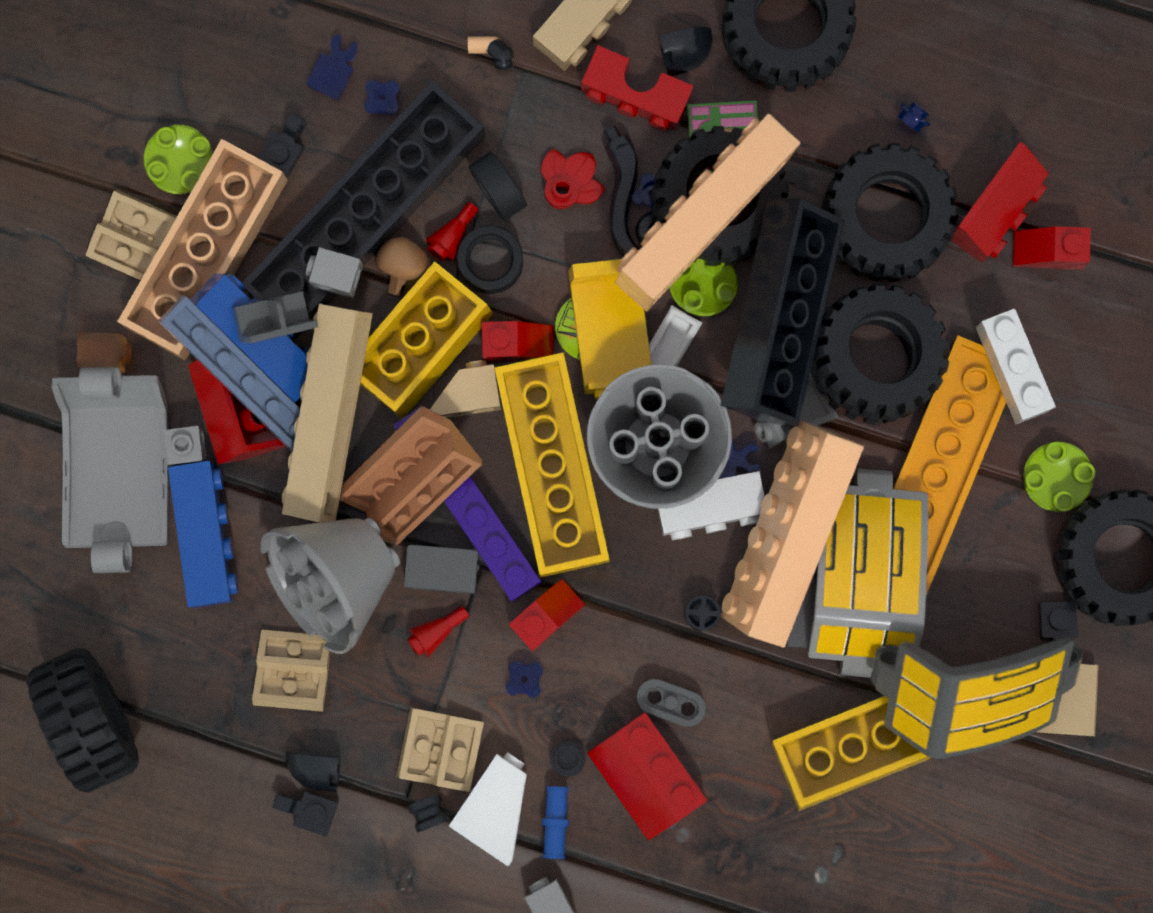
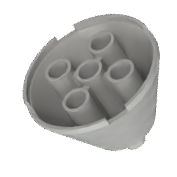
M649 365L626 372L608 385L598 398L589 418L587 444L595 471L613 493L637 506L667 509L678 507L697 499L708 491L720 477L731 450V424L726 408L721 406V398L707 382L680 367ZM654 435H659L660 440H667L668 442L663 447H656L651 444Z
M359 518L274 528L263 535L261 540V553L267 552L270 562L265 567V570L281 602L293 619L310 637L317 634L327 642L323 647L336 654H344L356 645L392 580L395 568L400 565L399 557L393 549L386 546L380 537L381 532L378 525L371 518H367L364 521Z

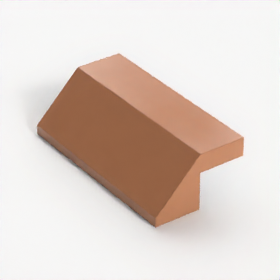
M421 406L342 484L339 500L366 512L367 518L373 519L378 525L382 540L397 546L482 465V459L450 419Z

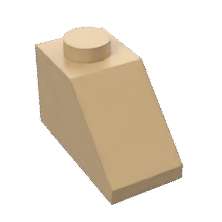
M486 360L466 363V369L458 370L430 410L445 418L502 410L494 364L487 365Z

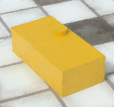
M434 261L368 338L360 385L403 419L482 328V322H487L493 315L492 311L482 299Z
M883 696L772 741V747L798 811L931 759L886 728L884 723L889 698Z

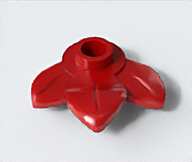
M552 149L546 154L541 165V175L546 181L544 188L545 199L553 208L566 209L575 203L588 205L596 202L602 196L605 187L592 179L596 168L594 155L589 152H578L566 159L556 149ZM556 188H564L568 193L560 194L556 191Z

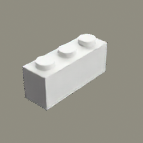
M1015 308L982 321L976 327V330L1015 425L1054 409L1056 406Z
M760 472L718 479L708 491L687 504L673 508L657 509L663 536L671 535V539L674 541L692 537L691 530L705 528L706 534L727 530L726 523L740 521L741 527L757 524L761 514V503L765 497Z

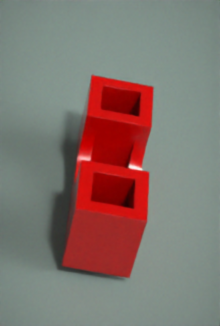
M598 45L581 82V91L586 93L585 97L597 104L604 105L605 101L617 106L618 112L630 118H636L637 115L650 120L649 125L658 130L667 132L668 129L677 131L693 94L694 86L661 73L657 84L651 90L646 92L634 91L625 81L630 59Z

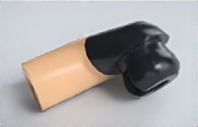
M468 37V54H489L495 59V68L498 70H509L513 66V50L499 37Z

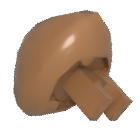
M404 237L387 240L378 248L375 254L377 269L391 275L388 292L400 296V290L404 284L403 294L406 295L431 266L430 259L423 249L414 241Z

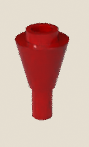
M467 202L456 218H452L427 237L426 242L429 245L427 248L429 253L440 261L445 259L453 261L466 232V226L478 212V208L474 204Z
M461 605L444 618L440 617L408 629L411 636L407 638V641L417 656L424 654L429 658L452 632L451 629L469 618V614Z

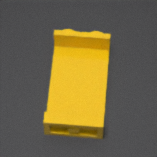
M622 259L572 264L568 270L585 395L594 394L595 399L601 396L610 383L626 372L652 365L644 309L615 283L620 274L616 269L619 267Z

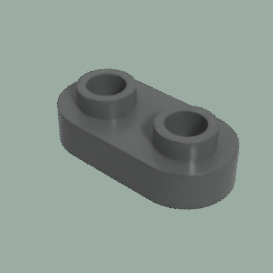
M651 679L644 682L637 692L638 705L644 712L681 726L692 727L703 720L706 713V705L700 695L659 679ZM651 690L660 692L661 700L659 703L652 704L648 701L647 696ZM685 702H690L694 705V713L690 716H685L681 712V706Z

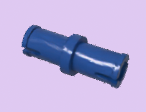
M546 786V816L542 818L541 825L545 826L544 854L542 858L565 859L566 827L570 826V820L566 819L569 787Z

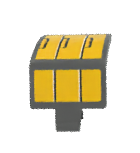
M1066 637L1003 658L972 665L950 667L931 653L905 641L899 647L883 645L876 649L871 681L876 686L878 692L889 698L884 723L886 728L926 756L942 759L1004 745L1035 733L1054 723L1057 718L1062 695L1076 685L1083 652L1074 644L1073 640Z

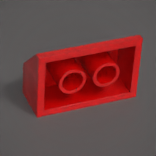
M1020 142L957 227L951 239L953 243L981 263H984L989 255L994 259L998 256L1007 243L1002 237L1009 228L1014 231L1017 230L1028 215L1022 211L1029 200L1036 203L1048 187L1043 184V181L1049 173L1025 144Z
M198 360L188 365L218 465L246 460L286 447Z
M645 712L587 753L648 841L707 802L703 793Z

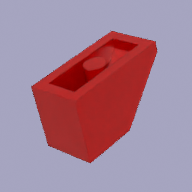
M1053 226L1014 231L1012 267L1082 270L1090 263L1091 228Z
M520 321L482 322L483 360H486L487 363L522 362L554 355L553 325Z
M561 579L508 625L534 652L579 612L585 604L566 582Z

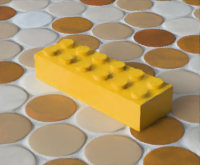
M564 352L495 367L540 577L608 563L609 555Z

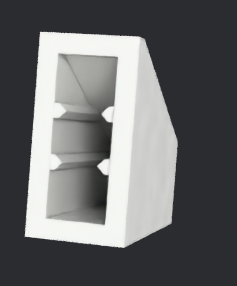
M508 752L504 757L500 754L494 757L449 825L456 832L507 866H509L514 858L527 773L522 770L525 763Z

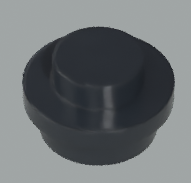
M563 741L557 744L551 752V766L559 775L566 777L574 776L585 765L586 757L584 750L575 742Z

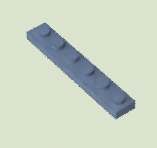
M182 295L158 322L292 452L296 436L294 425L299 417L300 408L186 296Z

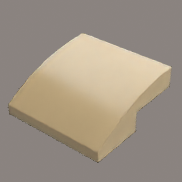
M115 190L111 196L102 223H98L85 256L141 280L177 216L124 192Z
M261 630L256 659L257 672L252 696L253 705L323 712L331 651L323 647L327 642L316 634L310 637L305 633Z
M1080 665L1076 685L1061 697L1056 721L1037 732L1095 736L1099 665Z
M410 707L396 777L470 792L484 722Z

